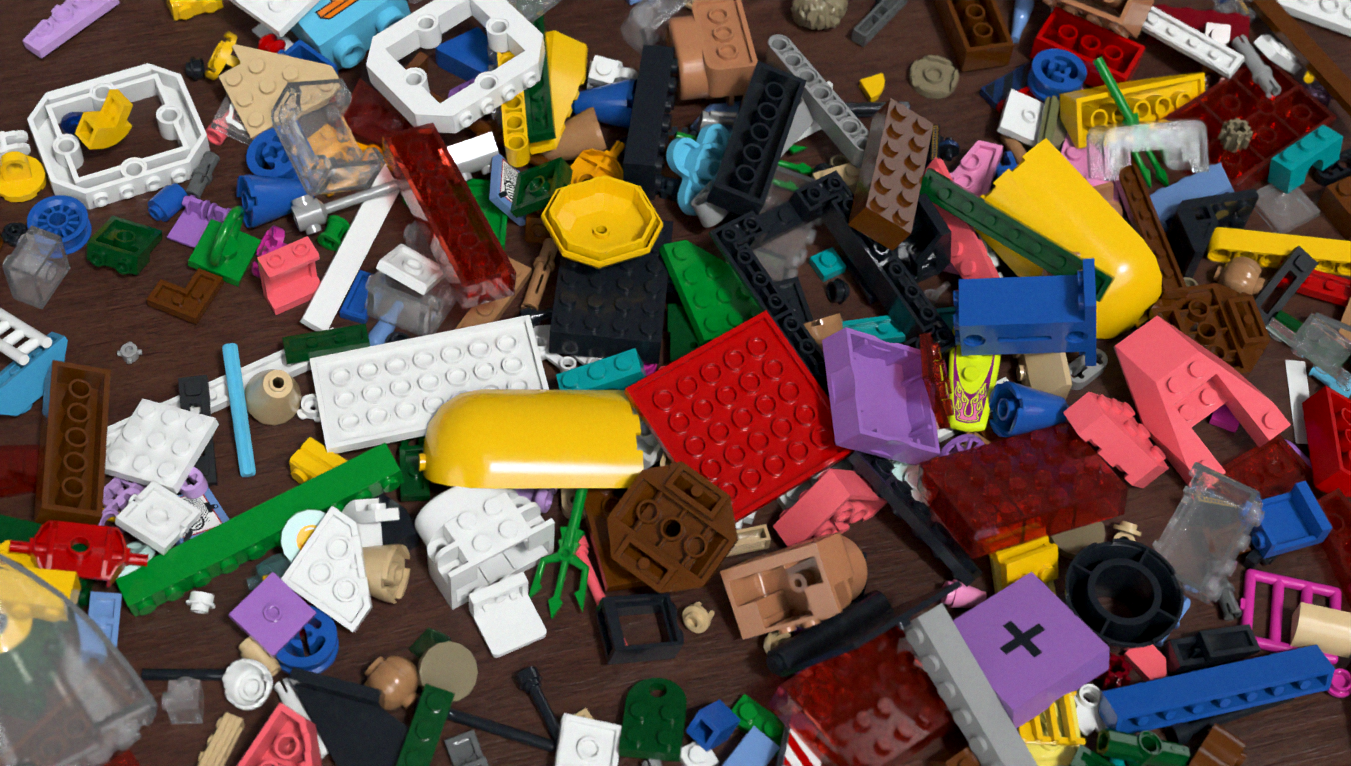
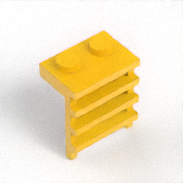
M1021 514L1017 516V520L981 533H978V531L972 532V538L1001 567L1002 590L1030 572H1033L1043 583L1059 578L1058 546L1055 543L1051 544L1046 534L1042 535L1040 533L1038 525L1033 526L1031 524L1029 516L1024 517Z
M1077 691L1070 692L1059 698L1065 737L1059 736L1053 702L1044 711L1048 736H1043L1040 716L1037 715L1017 728L1024 743L1080 746L1081 744L1084 746L1086 744L1085 738L1076 737L1069 697L1075 696Z

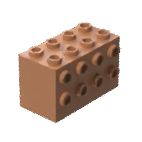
M1042 0L1043 3L1049 5V8L1053 10L1057 6L1070 14L1087 19L1105 29L1108 27L1114 33L1127 39L1129 35L1135 38L1138 37L1155 1Z

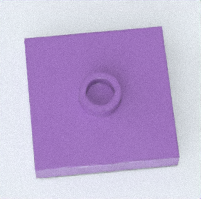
M274 572L262 581L229 614V617L272 658L316 616V612Z

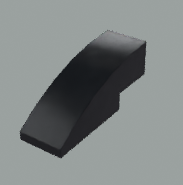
M1250 624L1203 630L1199 631L1194 637L1172 639L1161 648L1160 652L1166 658V668L1171 677L1234 662L1256 654L1261 649Z

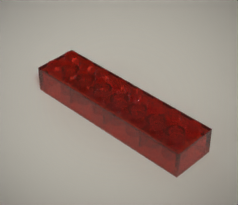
M434 123L382 135L383 160L462 310L515 295L516 271Z

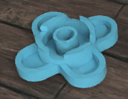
M721 124L705 125L700 130L696 141L691 138H676L667 148L666 158L670 169L682 177L678 191V204L680 209L687 215H697L691 205V201L715 176L729 137L728 130Z

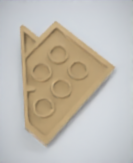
M237 44L232 47L241 64L218 76L252 140L260 133L271 128L282 127L346 91L331 65Z

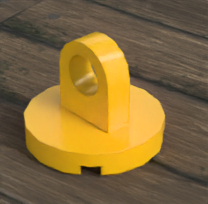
M230 31L224 34L227 40L225 42L221 40L208 62V68L211 71L206 70L205 77L213 81L216 80L225 65L234 68L241 64L237 57L231 55L233 51L232 46L237 41V35Z
M17 151L5 153L0 158V196L4 197L6 201L24 202L31 200L37 196V192L41 188L43 190L46 186L47 176L44 167L36 158Z

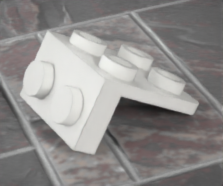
M524 572L516 575H506L499 582L490 586H480L469 594V611L493 657H501L546 636V628L528 596V580Z

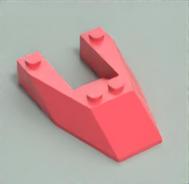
M1158 315L1114 346L1142 425L1149 431L1151 439L1162 450L1168 461L1194 494H1196V491L1200 492L1226 473L1192 429L1193 426L1225 404L1259 448L1291 425L1277 406L1232 366Z

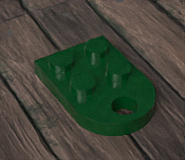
M649 678L638 682L630 689L625 704L619 756L680 762L687 711L686 695L680 686L668 679ZM655 690H661L666 694L662 697H654L650 693Z

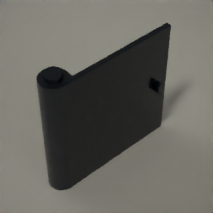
M957 581L893 608L882 592L873 590L843 608L841 613L821 620V623L808 627L770 649L767 653V666L772 673L785 677L857 649L898 625L899 630L912 624L909 617L960 588L962 585L960 581Z

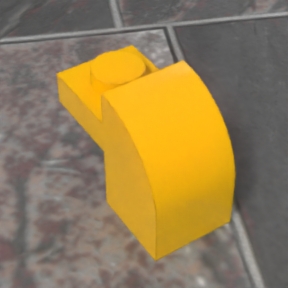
M110 89L101 111L83 112L75 134L89 150L104 149L117 144L132 128L127 119L133 104L119 89Z

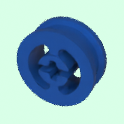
M1047 49L1034 57L1027 77V85L1032 94L1041 101L1045 102L1047 97L1056 96L1060 101V94L1082 90L1087 70L1083 61L1075 54L1062 49Z
M275 127L260 133L251 142L247 150L246 161L254 175L301 180L309 168L310 155L295 132L287 128ZM285 147L292 148V155L288 153ZM265 161L272 170L264 169Z
M310 606L316 612V616L304 627L311 656L305 657L299 633L275 656L279 662L278 664L282 667L281 670L289 675L292 667L321 674L333 664L337 657L339 641L335 623L328 614L317 607Z

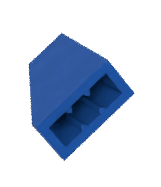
M479 27L435 47L437 66L465 81L476 79L480 73L492 72L498 68L497 52L490 49L488 38Z

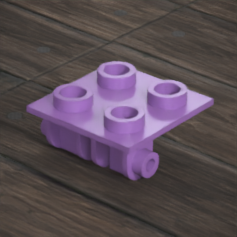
M194 195L185 196L182 205L186 208L167 238L195 248L210 220L214 219L223 223L231 208L219 207L217 203L210 204V201H202Z

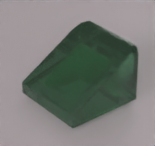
M428 627L409 648V651L421 658L428 648L437 643L449 642L451 637Z

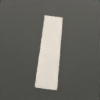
M1285 360L1295 442L1308 444L1302 402L1310 397L1305 361Z

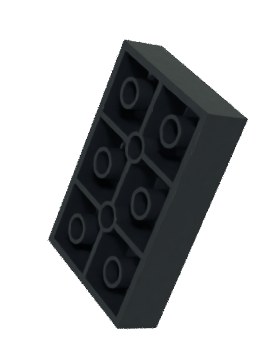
M662 220L663 228L650 253L598 269L569 260L561 254L550 326L549 353L607 358L636 348L643 363L659 364L668 270L659 249L663 244L671 243L674 221Z

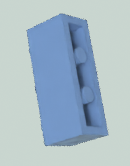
M1220 162L1215 165H1209L1192 176L1183 177L1173 185L1156 190L1150 195V198L1164 232H1166L1182 200L1231 193L1234 190Z

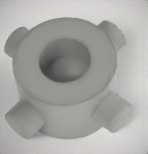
M130 341L124 344L120 351H117V356H122V359L127 364H132L139 358V355H142V349H137V346Z

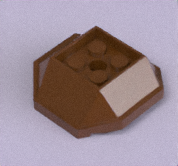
M1211 283L1188 286L1189 293L1186 298L1161 299L1159 297L1148 314L1150 320L1158 315L1228 363L1244 378L1249 377L1271 340L1253 295L1244 292L1239 293L1230 287Z
M682 461L642 470L607 517L611 558L660 594L703 589L738 542L731 496ZM674 522L679 523L681 526L680 533L675 537H668L666 534L667 526Z

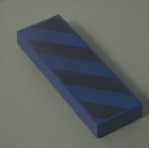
M1033 60L982 87L979 94L996 110L998 103L1007 98L1011 89L1018 91L1028 86L1027 77Z

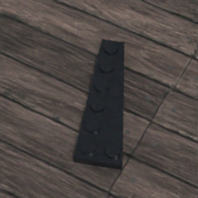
M855 451L848 458L852 463L851 466L855 473L865 477L871 484L873 492L880 498H884L891 505L892 512L909 524L913 535L919 540H923L931 548L932 555L951 569V574L955 580L964 583L968 587L983 573L958 542L954 540L943 524L931 520L932 515L928 506L924 502L915 500L912 497L911 491L913 488L908 482L898 480L892 473L895 467L888 458Z

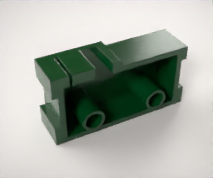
M668 304V341L670 342L671 363L703 346L700 345L684 306H677V304Z

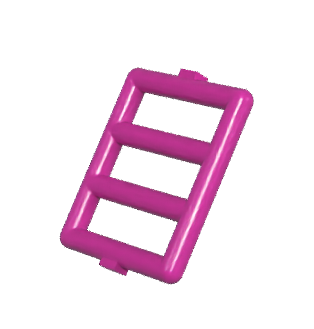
M1247 569L1245 571L1243 598L1238 603L1242 611L1241 625L1250 624L1251 629L1253 627L1256 581L1273 585L1269 639L1255 636L1262 650L1280 653L1298 648L1290 646L1289 643L1281 642L1284 588L1301 591L1300 602L1312 604L1313 594L1330 597L1329 608L1341 610L1342 591L1338 587L1256 569ZM1324 653L1332 665L1338 662L1339 656Z

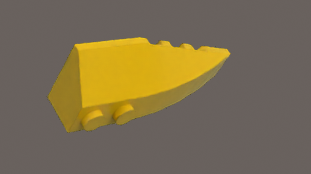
M555 30L546 32L556 139L530 143L529 141L531 155L557 149L565 129V119L570 117L573 100H577L579 96L578 88L584 84L586 79L587 45Z
M1202 72L1117 83L1132 112H1138L1139 123H1143V128L1148 127V124L1156 120L1168 117V114L1176 110L1180 111L1205 98V73ZM1106 85L1060 94L1061 121L1076 148H1085L1103 144L1104 141H1118L1128 137L1129 129L1121 123L1124 118Z

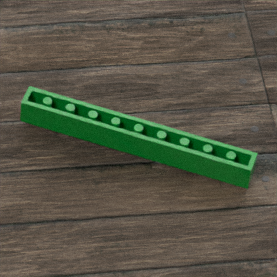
M383 443L170 549L165 555L160 554L150 559L147 567L141 566L129 574L117 578L118 587L127 606L135 617L147 615L153 612L157 606L167 601H175L181 598L185 592L195 587H203L210 583L213 578L223 573H231L242 563L248 560L259 559L265 555L266 551L276 546H282V529L295 513L313 509L327 514L332 506L342 512L345 506L353 500L373 499L384 492H392L400 484L404 483L401 470L387 444Z

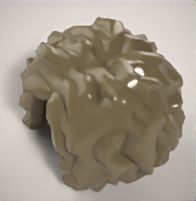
M792 0V19L799 26H804L808 29L836 28V25L840 23V19L845 16L848 0Z

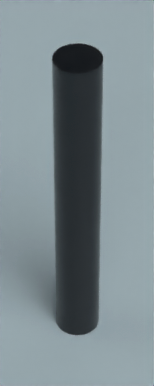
M143 668L142 681H223L222 678L226 669Z

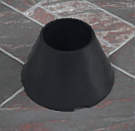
M1113 538L1109 542L1098 544L1094 542L1082 549L1074 557L1066 572L1064 593L1069 609L1110 648L1109 652L1146 647L1161 641L1177 625L1184 606L1183 588H1180L1175 577L1176 571L1171 564L1154 549L1133 540ZM1097 597H1111L1123 602L1130 608L1135 618H1122L1110 613L1100 604Z

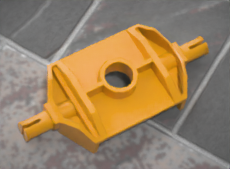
M617 140L610 151L606 150L604 152L593 148L583 150L570 166L573 170L571 184L604 175L623 181V169L617 158L626 146Z

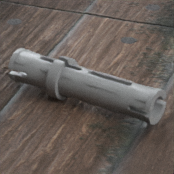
M1241 35L1240 38L1236 37L1232 41V47L1237 53L1244 56V63L1252 73L1253 81L1260 85L1266 97L1272 98V94L1274 97L1281 92V87L1273 78L1270 67L1265 66L1245 35Z

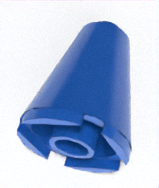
M630 78L579 91L577 100H573L571 105L572 113L577 115L587 108L594 107L599 123L629 129L637 79Z
M249 174L239 176L237 179L236 194L237 197H241V207L244 209L243 223L246 227L254 228L292 213V200L308 194H312L314 198L313 187L308 185L306 180Z
M1003 381L1004 383L995 385L990 394L989 408L993 410V419H989L994 433L999 437H1012L1060 425L1067 419L1063 412L1069 408V405L1061 396L1011 381Z

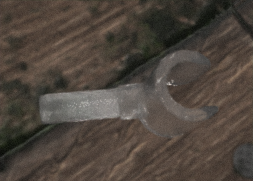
M945 281L936 290L927 289L924 291L927 298L933 299L931 303L934 308H936L941 294L950 287V283Z

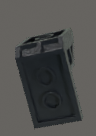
M1256 189L1182 200L1175 212L1166 237L1183 277L1193 278L1216 227L1245 228L1259 199Z
M926 193L919 195L911 234L894 249V252L917 283L941 273L951 261L952 232ZM849 258L845 259L846 268L868 303L872 304L878 301V298Z

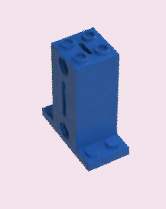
M1094 258L1083 259V270H1077V275L959 279V290L953 291L955 307L953 321L955 344L961 345L962 356L1079 352V356H1085V366H1096Z

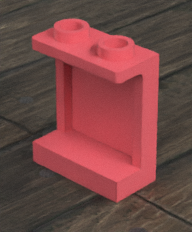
M308 236L257 257L263 295L275 315L310 301L321 282L317 277L315 261L319 260L320 256Z

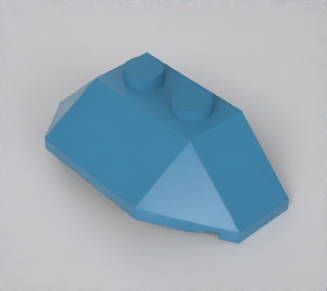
M51 331L46 335L52 339V345L49 348L39 346L28 354L29 362L26 365L13 361L0 371L1 415L18 416L32 408L33 403L37 399L44 396L45 377L52 360L62 362L65 360L68 340L64 335Z

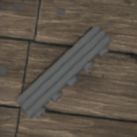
M882 0L853 29L851 39L865 47L907 4L908 0Z

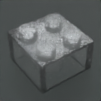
M32 225L25 234L21 235L16 248L11 255L5 258L2 266L13 299L40 309L44 308L70 270L61 236Z

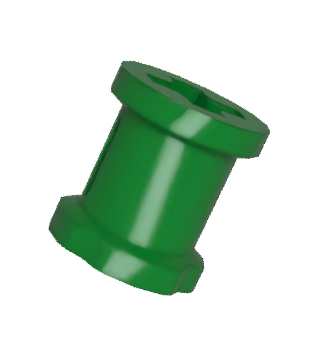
M330 215L326 222L327 226L324 232L319 234L317 241L325 249L337 251L341 244V239L347 232L350 224L344 218Z

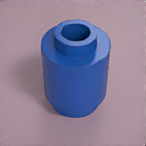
M176 183L166 185L148 201V212L155 220L167 222L184 207L182 201L188 195Z

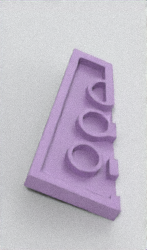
M66 0L61 6L56 5L51 10L52 16L48 20H42L23 39L25 48L42 59L120 2L119 0Z

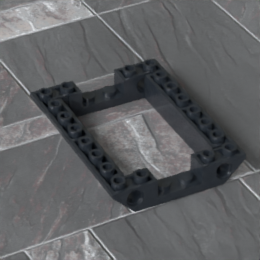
M837 170L796 189L785 203L758 216L754 211L748 212L708 233L762 312L767 310L828 398L829 390L823 351L753 252V250L815 219L821 218L890 317L905 335L907 341L903 345L925 351L927 367L957 346L954 334L894 250L888 249L848 225L854 194Z

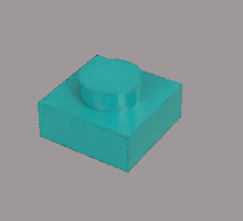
M833 247L810 257L809 264L822 282L846 271L845 263Z

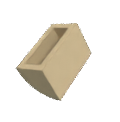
M1300 602L1292 614L1290 646L1300 648L1317 644L1323 653L1349 658L1351 655V613Z

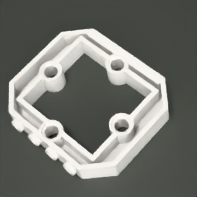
M433 0L373 36L366 67L370 83L418 131L457 133L540 81L545 57L543 34L507 0ZM473 16L486 28L488 44L491 50L500 53L510 51L516 57L492 72L480 73L474 83L439 103L430 94L425 71L416 67L406 70L397 61L420 47L425 49L437 47L442 41L441 34Z
M149 63L46 92L27 119L55 196L65 195L76 198L89 210L123 199H129L149 191H156L166 185L182 183L185 180L192 179L191 174L193 170L198 168L204 153L210 151L206 131L181 74ZM110 89H119L130 102L158 95L162 104L156 112L160 135L166 140H177L180 147L142 159L137 157L128 158L119 166L79 177L76 169L80 168L84 162L80 142L72 134H62L58 124L80 118L83 112L101 111Z

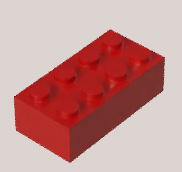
M1056 6L1037 34L1030 58L1034 59L1038 53L1047 49L1069 51L1079 57L1086 67L1087 76L1084 83L1093 87L1104 86L1105 83L1093 64V60L1102 56L1115 82H1128L1138 69L1146 47Z

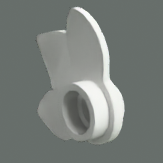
M1085 684L1077 689L1074 700L1080 732L1088 736L1094 729L1099 733L1103 728H1107L1098 714L1102 691L1093 684Z

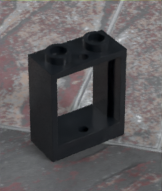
M669 593L602 597L594 611L607 665L675 659L684 645V634L679 629L676 620L677 608L672 603ZM655 613L663 642L626 646L619 616Z

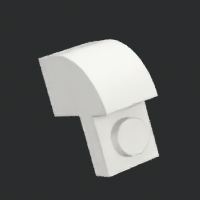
M379 498L353 500L342 511V513L359 524L362 547L383 545L381 522L399 520L398 508L386 509V503H379Z

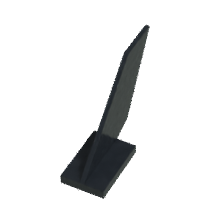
M292 667L289 680L296 689L313 723L316 724V728L336 766L397 765L409 729L385 710V694L382 690Z

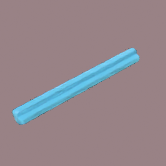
M236 343L224 344L222 351L241 477H252L256 474L238 345Z

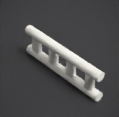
M0 308V335L10 328L15 329L5 338H0V352L17 363L26 365L29 362L28 354L39 346L49 348L52 345L51 338ZM25 336L29 338V340H27L18 348H15L13 346L21 339H23Z

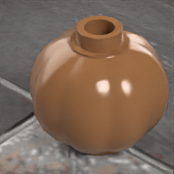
M1244 256L1231 259L1224 267L1218 266L1213 279L1218 284L1230 287L1239 293L1244 292L1253 295L1254 298L1263 289L1266 279L1261 278L1262 269L1255 260Z
M380 656L365 672L368 679L364 685L380 689L385 694V710H395L402 706L408 709L419 697L416 693L419 684L418 670L407 658L389 656L385 660Z

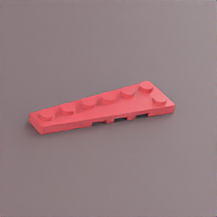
M934 158L924 170L923 177L927 169L932 168L952 180L942 159ZM933 203L952 232L951 263L962 279L1000 278L991 258L987 254L983 241L977 238L974 227Z

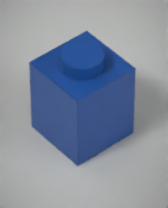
M719 699L699 710L686 732L708 752L726 742L741 720Z

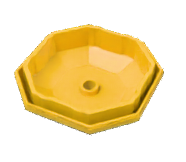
M606 175L556 189L541 215L543 223L563 257L598 269L650 253L663 228L662 220L641 186Z

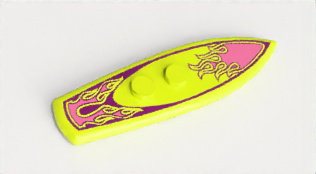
M953 325L952 333L955 336V330ZM957 345L949 351L948 413L950 428L963 432H978L986 429L990 413L989 399L997 382L1001 354L962 356L961 345Z

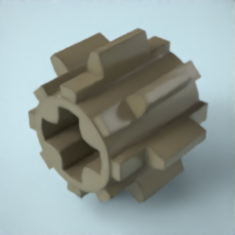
M1236 118L1233 121L1224 122L1218 139H1220V143L1223 144L1225 150L1228 149L1231 152H1236L1237 150H1242V148H1247L1253 131H1250L1251 127L1247 125V121Z

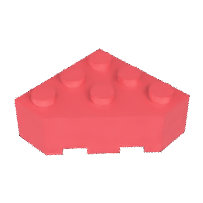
M1087 392L1063 412L1077 434L1085 442L1089 441L1093 446H1099L1100 448L1097 450V453L1112 467L1116 466L1121 472H1126L1124 479L1132 486L1145 488L1169 469L1164 461L1166 459L1165 454L1159 447L1153 446L1149 440V437H1151L1149 431L1142 424L1137 423L1133 417L1135 412L1128 403L1119 402L1115 398H1107L1103 394L1098 395Z
M827 469L818 476V481L811 488L804 490L799 495V500L792 507L785 509L780 514V519L773 527L785 544L790 546L826 534L837 532L842 534L850 529L849 523H856L859 520L864 522L870 519L887 501L877 496L866 478L859 476L855 471Z
M280 702L238 766H322L316 724Z

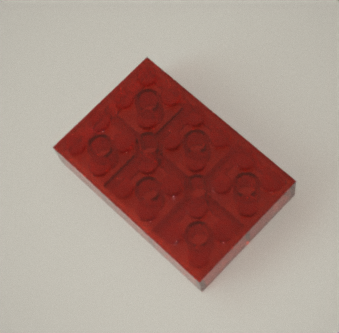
M1265 54L1261 55L1260 59L1265 66L1270 67L1273 78L1281 87V92L1274 97L1272 94V98L1266 97L1260 85L1253 81L1250 70L1247 66H1244L1236 71L1230 79L1225 78L1159 121L1154 134L1158 136L1168 154L1190 175L1202 171L1209 165L1221 162L1234 192L1248 190L1269 176L1271 158L1323 124L1332 129L1337 116L1279 65L1269 60ZM1236 118H1240L1242 121H1247V125L1251 127L1250 131H1253L1250 142L1246 149L1242 148L1240 151L1231 152V150H1225L1223 144L1220 143V139H1218L1221 128L1225 121L1229 122L1230 120L1233 121Z
M1069 422L920 462L917 490L971 559L1025 544L1044 536L1049 537L1124 515L1128 487L1094 449L1077 434Z
M898 625L859 648L813 665L782 683L768 705L789 730L791 728L819 759L821 766H899L958 726L929 674L923 668L918 655L908 642L903 630H899Z

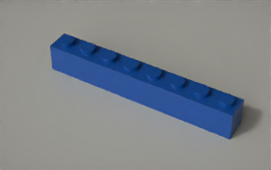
M1317 644L1300 647L1294 650L1102 691L1098 714L1108 729L1135 734L1144 730H1153L1180 722L1184 723L1330 689L1335 668Z

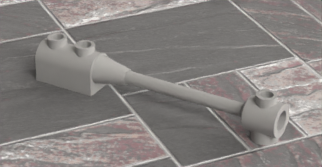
M492 132L442 148L439 151L441 160L420 169L419 172L325 204L317 198L314 199L312 194L292 200L293 206H291L296 226L299 232L305 231L307 235L322 231L321 225L326 223L329 213L420 182L456 179L459 184L473 179L471 173L480 170L482 175L491 173L492 157L499 154Z

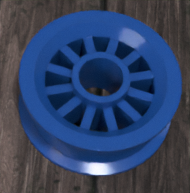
M56 195L47 197L35 204L27 217V226L31 233L33 244L38 250L48 255L64 256L72 254L85 246L91 236L92 227L88 219L86 207L79 200L70 196Z

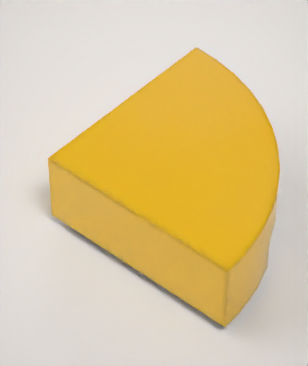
M880 73L861 79L859 87L868 101L875 102L879 99L885 85L883 74Z

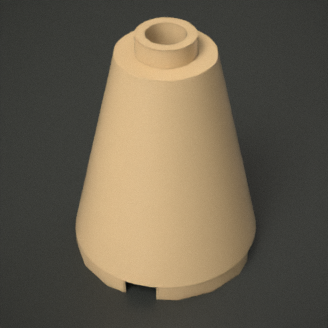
M276 369L261 371L250 379L245 388L247 411L262 424L275 426L286 423L299 410L301 404L300 387L296 380L285 371Z
M403 544L362 547L370 596L387 603H397L395 598L401 599L403 597L410 575V568H405V559H410L407 547Z

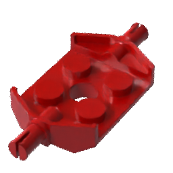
M54 520L44 523L34 538H30V542L10 540L9 553H21L31 556V561L35 568L76 572L79 578L107 580L106 587L112 585L125 569V566L147 567L149 555L130 553L131 548H127L123 533L118 527ZM82 543L88 549L84 552H75L71 547L74 544Z

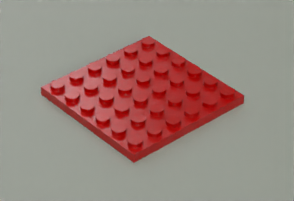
M767 310L627 387L624 392L672 463L684 462L731 496L735 523L856 451L835 444L830 399Z

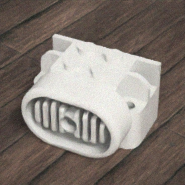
M454 486L430 500L420 510L415 519V529L427 547L429 574L452 610L469 601V594L476 588L495 584L509 574L516 575L538 565L541 557L554 553L555 522L552 518L544 521L541 517L539 505L536 502H531L526 497L519 496L514 488H466Z

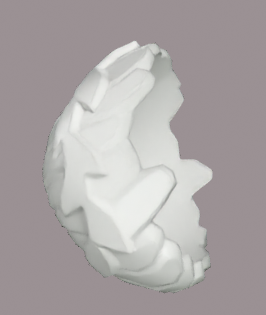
M240 659L232 662L222 678L227 699L237 708L243 710H253L261 707L269 697L273 687L272 675L268 668L252 659Z

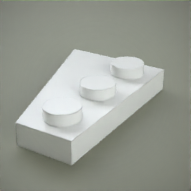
M1261 35L1254 42L1269 60L1292 74L1301 69L1296 62V56L1281 43H1278L1271 35Z

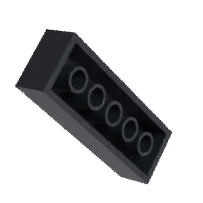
M643 44L623 161V181L641 186L648 199L655 200L656 190H661L663 174L659 173H662V170L665 169L666 154L662 153H665L669 143V134H665V132L668 133V130H671L672 115L668 113L674 111L675 95L671 94L677 91L678 76H674V74L678 72V58H674V47Z
M757 61L749 78L705 202L740 216L754 211L757 216L760 214L807 80Z

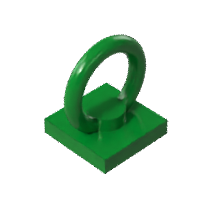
M234 206L227 214L223 223L214 219L210 220L188 260V266L195 269L200 268L223 277V281L239 287L261 242L260 239L240 231L244 219V209L241 206Z

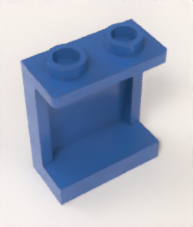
M1306 481L1296 483L1288 493L1254 502L1252 497H1247L1238 510L1240 522L1247 528L1253 546L1259 550L1263 559L1322 543L1332 530L1331 524Z

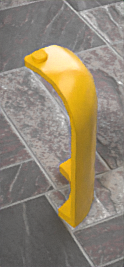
M1045 138L1024 154L1020 163L1012 171L1008 168L994 182L995 187L991 191L980 197L1072 252H1079L1081 254L1080 257L1083 259L1094 258L1095 266L1115 277L1101 302L1096 301V339H1112L1126 333L1133 326L1140 328L1150 319L1147 314L1162 293V274L1156 257L1141 236L1055 146ZM975 227L973 228L1018 277L1042 276L1043 268Z
M480 389L464 392L441 405L429 422L423 445V453L418 455V470L423 471L425 478L433 483L466 488H629L639 473L644 470L643 450H637L636 435L641 434L639 415L633 414L634 406L625 395V390Z

